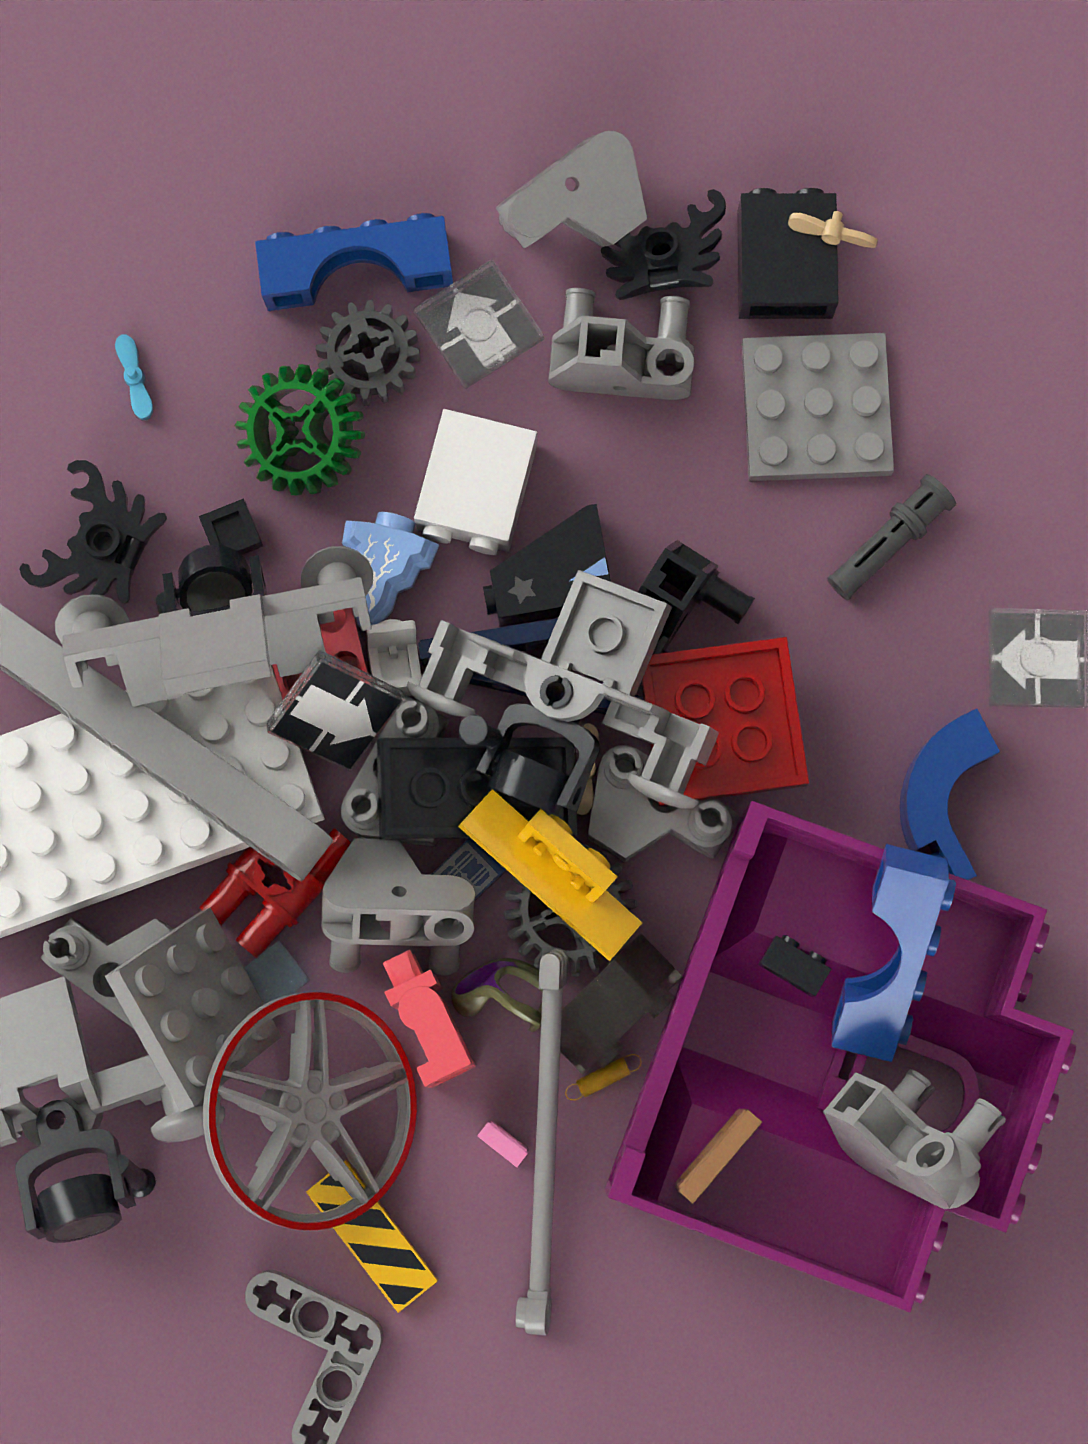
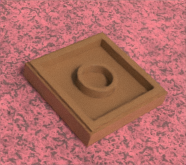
M737 1109L675 1182L677 1190L693 1204L757 1130L762 1121L748 1109Z

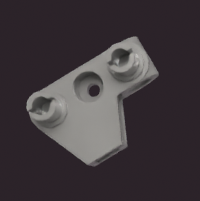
M603 131L583 140L496 207L499 213V224L503 225V230L516 238L523 248L542 238L560 223L565 224L601 247L614 245L647 220L633 148L630 141L623 134L616 131ZM567 178H572L576 183L573 191H569L565 186Z
M570 288L566 290L563 328L556 332L552 338L548 383L551 386L574 392L664 400L685 399L691 395L695 348L686 340L688 309L690 308V301L688 299L678 296H667L660 299L661 311L658 337L652 338L645 337L626 319L594 317L593 304L596 296L594 291L585 288ZM587 354L600 355V357H589ZM670 363L679 368L681 372H675L674 376H666L663 371L658 370V367Z
M406 695L396 707L379 738H442L448 726L449 718L436 712L421 701L414 700ZM377 742L344 797L341 806V817L345 825L357 837L363 839H379ZM440 839L398 840L403 844L436 847Z
M618 745L609 749L603 755L599 765L588 840L624 863L668 834L708 858L714 859L740 819V816L716 798L699 800L698 805L691 809L670 805L661 807L656 800L635 789L628 780V772L641 777L649 758L648 755L629 745Z
M354 838L323 887L321 926L323 933L331 939L330 966L342 973L357 970L361 964V945L430 946L429 968L440 975H450L456 972L460 965V944L466 942L474 932L475 891L473 886L467 880L457 876L421 874L398 839ZM381 921H391L390 933L381 927Z
M71 917L64 927L51 933L49 940L44 941V954L41 956V959L133 1028L105 975L174 928L164 921L155 918L110 944L93 930Z
M912 1069L908 1070L906 1076L893 1092L886 1085L855 1072L823 1111L842 1150L854 1162L871 1174L940 1208L952 1209L967 1203L979 1188L980 1177L978 1171L981 1169L978 1153L996 1130L1005 1123L1006 1119L1001 1115L1002 1113L991 1103L979 1098L953 1133H943L926 1125L916 1115V1112L924 1102L935 1092L934 1086L930 1085L931 1082L919 1072Z

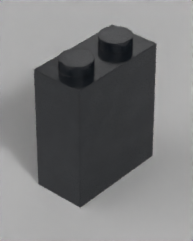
M757 188L749 193H741L737 210L739 319H833L838 306L837 245L825 243L821 239L822 235L794 231L789 227L788 220L792 213L807 214L824 222L832 219L833 212L837 211L836 193H824L823 190L818 188H804L796 193H777L774 189Z

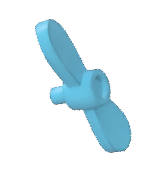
M122 334L116 339L115 350L125 369L123 376L125 383L130 387L131 406L134 414L139 419L148 420L154 408L150 395L144 386L146 381L145 374L139 368L138 348L130 336Z

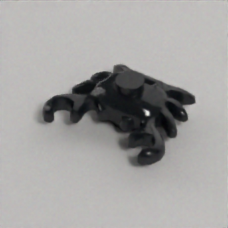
M715 189L708 190V199L714 204L710 211L701 212L697 209L696 205H688L687 211L691 223L687 228H682L677 222H672L665 228L653 229L645 226L638 235L631 236L629 232L614 244L620 247L622 251L619 252L609 246L601 248L602 257L614 266H617L606 269V276L612 280L625 283L616 291L615 296L617 299L624 300L645 293L675 288L712 286L714 280L710 275L702 271L709 270L720 260L719 253L712 251L722 239V231L719 228L714 229L705 238L702 239V237L726 213V201L721 192Z
M75 460L68 464L67 470L73 475L80 472L88 474L89 482L83 488H74L71 491V496L75 499L92 503L94 505L93 509L90 512L80 514L79 522L81 526L78 533L67 541V546L71 550V556L68 559H63L52 551L45 549L42 552V557L48 562L47 571L42 575H34L30 566L22 563L19 568L21 576L29 585L45 588L61 581L67 576L79 574L77 579L65 584L63 587L65 593L69 595L83 591L97 581L90 595L98 594L104 596L109 591L112 583L117 580L116 590L118 599L123 604L129 603L131 578L149 539L165 523L167 516L165 513H158L141 525L145 513V498L143 495L138 494L134 498L131 511L128 512V497L122 482L118 480L113 481L112 489L115 501L111 502L106 496L103 478L97 466L87 460Z

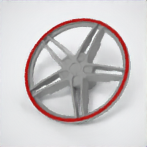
M305 992L282 996L262 1005L242 1020L227 1037L213 1062L207 1080L203 1103V1127L208 1154L220 1181L227 1191L242 1207L259 1219L283 1228L304 1231L329 1229L345 1224L368 1211L387 1193L400 1174L413 1142L417 1116V1097L412 1069L402 1045L393 1031L366 1006L353 999L325 992ZM311 1008H314L315 1033H312L314 1070H309L311 1053ZM325 1009L341 1013L360 1024L379 1044L388 1062L371 1068L363 1067L329 1079ZM296 1010L295 1033H291L290 1073L287 1081L284 1082L250 1072L245 1073L229 1069L238 1050L253 1032L272 1018L285 1012ZM393 1073V1081L347 1101L345 1089ZM226 1077L266 1088L267 1090L261 1100L223 1087ZM396 1089L398 1114L393 1142L382 1167L373 1178L356 1146L340 1122V1117ZM221 1098L236 1103L239 1108L260 1115L264 1126L273 1132L255 1164L257 1170L247 1187L235 1173L224 1148L220 1129ZM335 1140H337L352 1166H355L366 1184L364 1189H362L352 1172L331 1147ZM290 1145L293 1149L273 1177L274 1181L263 1198L259 1199L258 1196L272 1176L287 1146ZM309 1148L314 1152L335 1181L339 1180L352 1197L351 1200L336 1208L312 1214L290 1213L271 1206V1203Z

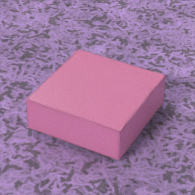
M488 1121L477 1135L515 1167L519 1166L529 1152L524 1144L495 1121Z

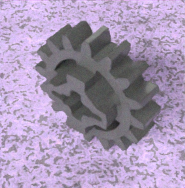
M367 300L364 311H358L353 302L348 303V316L343 317L334 311L331 316L335 327L333 329L321 327L320 329L321 336L327 343L316 345L318 357L325 359L318 364V367L328 370V375H331L328 383L334 378H340L344 381L343 395L347 393L360 394L364 406H369L372 395L378 394L381 401L385 404L388 402V390L393 388L396 392L403 394L405 388L401 379L403 377L415 379L416 377L415 368L410 364L420 361L419 349L411 347L418 342L416 331H405L409 325L408 318L403 314L393 319L392 305L388 303L381 312L375 311L373 300ZM369 325L378 326L384 328L385 330L379 331L370 327ZM351 332L347 343L339 346L343 338ZM371 347L375 356L371 359H366L362 349ZM398 359L394 368L385 375L389 363ZM357 374L361 377L368 379L369 381L357 380L350 376Z

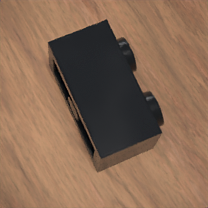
M783 934L782 938L778 936L773 937L758 965L807 995L815 997L831 971V968L825 965L827 960L813 951L808 955L799 950L800 944L787 935Z

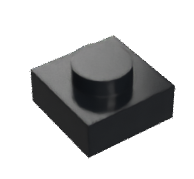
M244 498L199 516L210 545H223L235 549L241 555L263 547Z

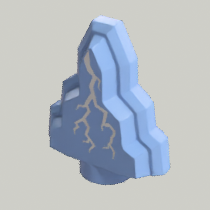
M378 512L375 523L346 521L342 540L343 546L355 549L364 555L373 569V585L366 595L371 625L384 621L393 612L398 593L413 588L419 572L431 568L439 548V544L413 533L416 525L413 520L389 512ZM356 617L357 625L361 627L359 617Z

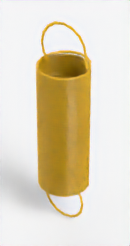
M630 1055L622 1057L576 1080V1083L570 1086L578 1085L582 1096L587 1097L630 1075V1072H633L629 1071L624 1058Z

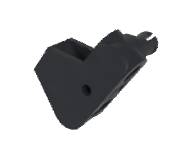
M678 540L664 549L638 591L641 594L665 602L672 607L653 654L668 653L665 650L696 603L700 605L704 601L739 625L755 600L754 597L746 595L719 578L720 572L717 571V564ZM665 581L686 593L682 601L664 591Z

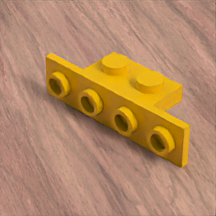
M492 789L458 826L607 960L610 961L643 923L607 891L608 887L618 877L610 870L611 867L607 859L598 851L592 848L586 849L572 836V830L568 824L558 816L548 815L540 809L528 821Z

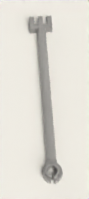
M561 948L553 949L540 960L539 989H543L530 1283L527 1297H519L516 1307V1327L525 1328L526 1334L547 1336L549 1332L552 1309L550 1267L563 987L567 984L568 955Z

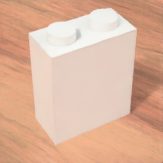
M443 409L414 516L417 530L423 531L422 536L445 544L450 543L451 538L469 542L470 549L488 555H496L498 550L509 552L537 448V431Z

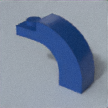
M977 708L948 723L921 747L905 775L899 804L901 828L908 849L917 851L928 845L932 852L930 855L948 859V872L966 880H970L977 875L951 827L948 816L949 795L954 783L963 772L991 759L1000 752Z

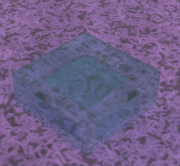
M281 941L276 942L258 958L244 967L264 1004L282 996L294 994L311 981Z

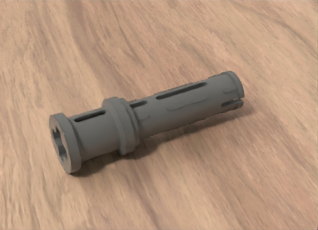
M926 474L920 480L921 486L903 504L897 502L891 508L889 513L891 519L838 570L827 577L829 584L841 597L850 600L852 595L910 539L917 540L924 537L927 533L926 527L944 510L951 511L956 506L954 497L940 481Z

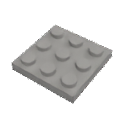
M885 333L743 338L741 345L749 481L892 475L894 464Z
M211 908L195 914L105 975L180 1112L195 1107L204 1099L209 1073L225 1040L242 1020L264 1005ZM273 1019L264 1023L248 1037L235 1055L229 1069L240 1071L282 1037Z

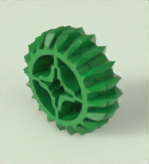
M299 364L295 373L290 366L279 367L278 377L273 373H265L262 376L264 388L252 385L248 389L250 396L255 400L254 403L241 402L239 405V409L249 416L247 421H237L234 425L238 430H247V439L239 440L236 445L239 449H251L252 454L246 457L244 464L247 467L261 464L256 479L262 482L272 478V489L275 491H283L288 486L291 495L297 496L302 495L305 487L310 494L320 493L322 483L329 488L338 485L336 472L342 475H349L352 471L345 457L356 459L361 455V451L351 446L352 440L364 439L365 432L353 430L352 422L362 420L364 415L361 411L349 412L348 407L356 401L355 394L347 393L339 396L343 389L344 381L340 378H334L328 383L329 376L326 369L318 368L312 375L309 365ZM297 390H304L316 396L311 404H304L299 411H296L291 406H284L279 402L284 396ZM329 414L333 426L332 442L326 437L323 430L324 421ZM269 420L273 422L277 431L273 445H271L269 439ZM295 422L305 423L301 429L306 435L304 439L296 438L299 429L295 426ZM302 449L309 455L316 454L322 459L318 464L307 470L295 469L285 463L289 456H296Z

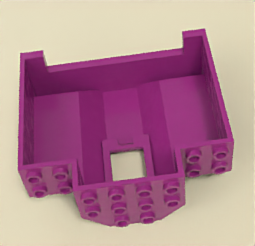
M751 801L740 816L605 1186V1191L610 1199L910 1313L914 1302L921 1304L927 1293L931 1274L926 1272L925 1268L931 1251L938 1253L944 1243L948 1229V1222L942 1221L945 1210L1006 1233L1009 1223L1016 1225L1022 1214L1026 1197L1020 1193L1026 1173L1033 1174L1040 1161L1042 1144L1037 1143L1043 1123L1050 1124L1056 1113L1059 1095L1053 1092L1059 1074H1067L1076 1052V1045L1070 1043L1074 1033L1073 1030L1014 1009L1016 1001L1021 1003L1025 1001L1032 984L1033 974L1027 972L1033 952L1040 954L1049 934L1050 925L1043 923L1047 909L949 873V879L956 881L953 901L949 911L940 909L936 925L941 926L939 945L934 957L928 955L925 957L921 969L927 971L924 992L920 1001H911L908 1014L913 1015L911 1033L907 1044H898L897 1047L945 1064L958 1073L963 1085L961 1109L956 1119L948 1128L941 1132L953 1133L979 1098L995 1106L1002 1113L1001 1115L1005 1117L1006 1121L996 1130L978 1153L981 1169L978 1171L980 1183L975 1195L967 1203L957 1208H940L871 1174L854 1162L840 1147L823 1112L855 1072L862 1074L868 1057L856 1054L848 1080L838 1078L847 1051L832 1047V1021L846 978L862 977L881 969L891 960L899 946V940L892 928L872 912V888L884 849ZM783 934L787 935L800 944L799 950L808 955L813 951L827 960L825 965L831 968V971L815 997L807 995L758 965L773 937L778 936L782 938ZM741 1108L748 1109L762 1121L761 1125L692 1204L677 1190L675 1182L736 1110Z

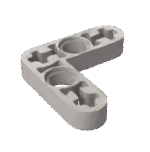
M276 1270L262 1271L254 1276L246 1287L245 1301L249 1310L256 1316L328 1350L293 1425L291 1433L293 1444H309L306 1442L309 1434L302 1428L303 1424L312 1426L317 1420L322 1409L320 1407H312L313 1400L317 1399L325 1408L342 1412L340 1419H337L334 1414L330 1413L323 1427V1432L329 1436V1440L327 1442L320 1439L317 1444H336L381 1348L383 1341L382 1327L378 1320L371 1315ZM271 1280L275 1281L278 1284L276 1293L288 1300L293 1296V1289L302 1294L292 1307L290 1320L281 1316L287 1306L273 1301L268 1307L260 1304L262 1295L256 1292L258 1285L265 1287ZM316 1301L326 1307L329 1318L325 1327L320 1330H310L303 1325L300 1313L304 1304ZM338 1311L348 1316L342 1323V1326L355 1331L361 1324L369 1328L367 1337L373 1340L372 1347L363 1345L359 1351H355L351 1348L352 1338L341 1332H338L336 1342L327 1338V1335L336 1325ZM337 1370L346 1373L352 1381V1390L349 1396L339 1400L328 1396L323 1384L326 1375Z

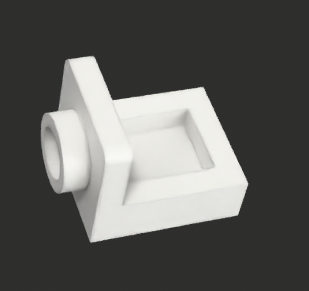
M388 619L371 625L372 629L367 630V651L373 687L395 698L405 697L406 695L413 696L409 693L407 684L410 682L419 686L422 678L416 644L415 621Z

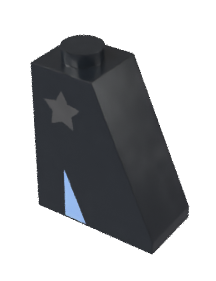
M597 504L585 506L490 570L492 585L483 586L487 614H497L499 627L559 617L578 570L611 582Z

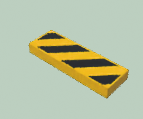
M345 1160L344 1163L357 1179L362 1189H364L366 1184L348 1160ZM327 1174L306 1191L320 1212L336 1208L352 1199L339 1180L335 1181L330 1174ZM379 1201L357 1218L333 1227L397 1313L439 1280Z

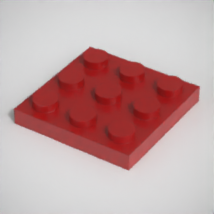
M787 637L652 655L641 681L644 701L662 707L670 713L695 723L710 726L719 732L706 766L696 762L683 795L699 801L808 786L809 778ZM659 802V806L667 805V804H664V803Z

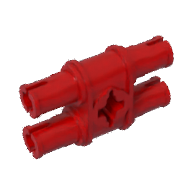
M333 828L328 834L333 839V842L303 881L297 880L284 871L283 875L288 879L287 883L291 885L290 890L276 883L268 888L272 880L267 875L268 872L263 866L268 865L270 868L274 867L278 871L282 869L253 848L248 847L233 864L229 862L226 865L228 868L225 871L228 875L199 906V909L203 911L211 908L220 926H222L250 893L253 896L258 893L263 897L264 900L261 902L264 905L263 909L235 939L251 955L258 958L286 926L291 928L299 923L297 921L298 917L323 890L326 880L351 842Z

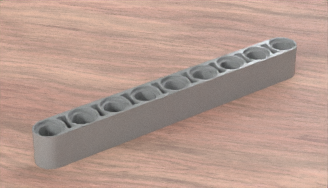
M0 604L1 671L299 881L305 879L333 842V839L324 830L146 705L132 707L126 691L89 665L88 671H83V686L73 688L63 659V647Z

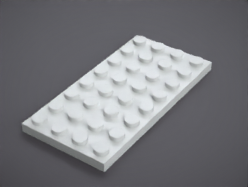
M270 665V677L184 693L179 698L144 704L313 823L325 820L300 746L272 733V730L287 711L284 707L272 665ZM62 713L0 735V938L250 847Z

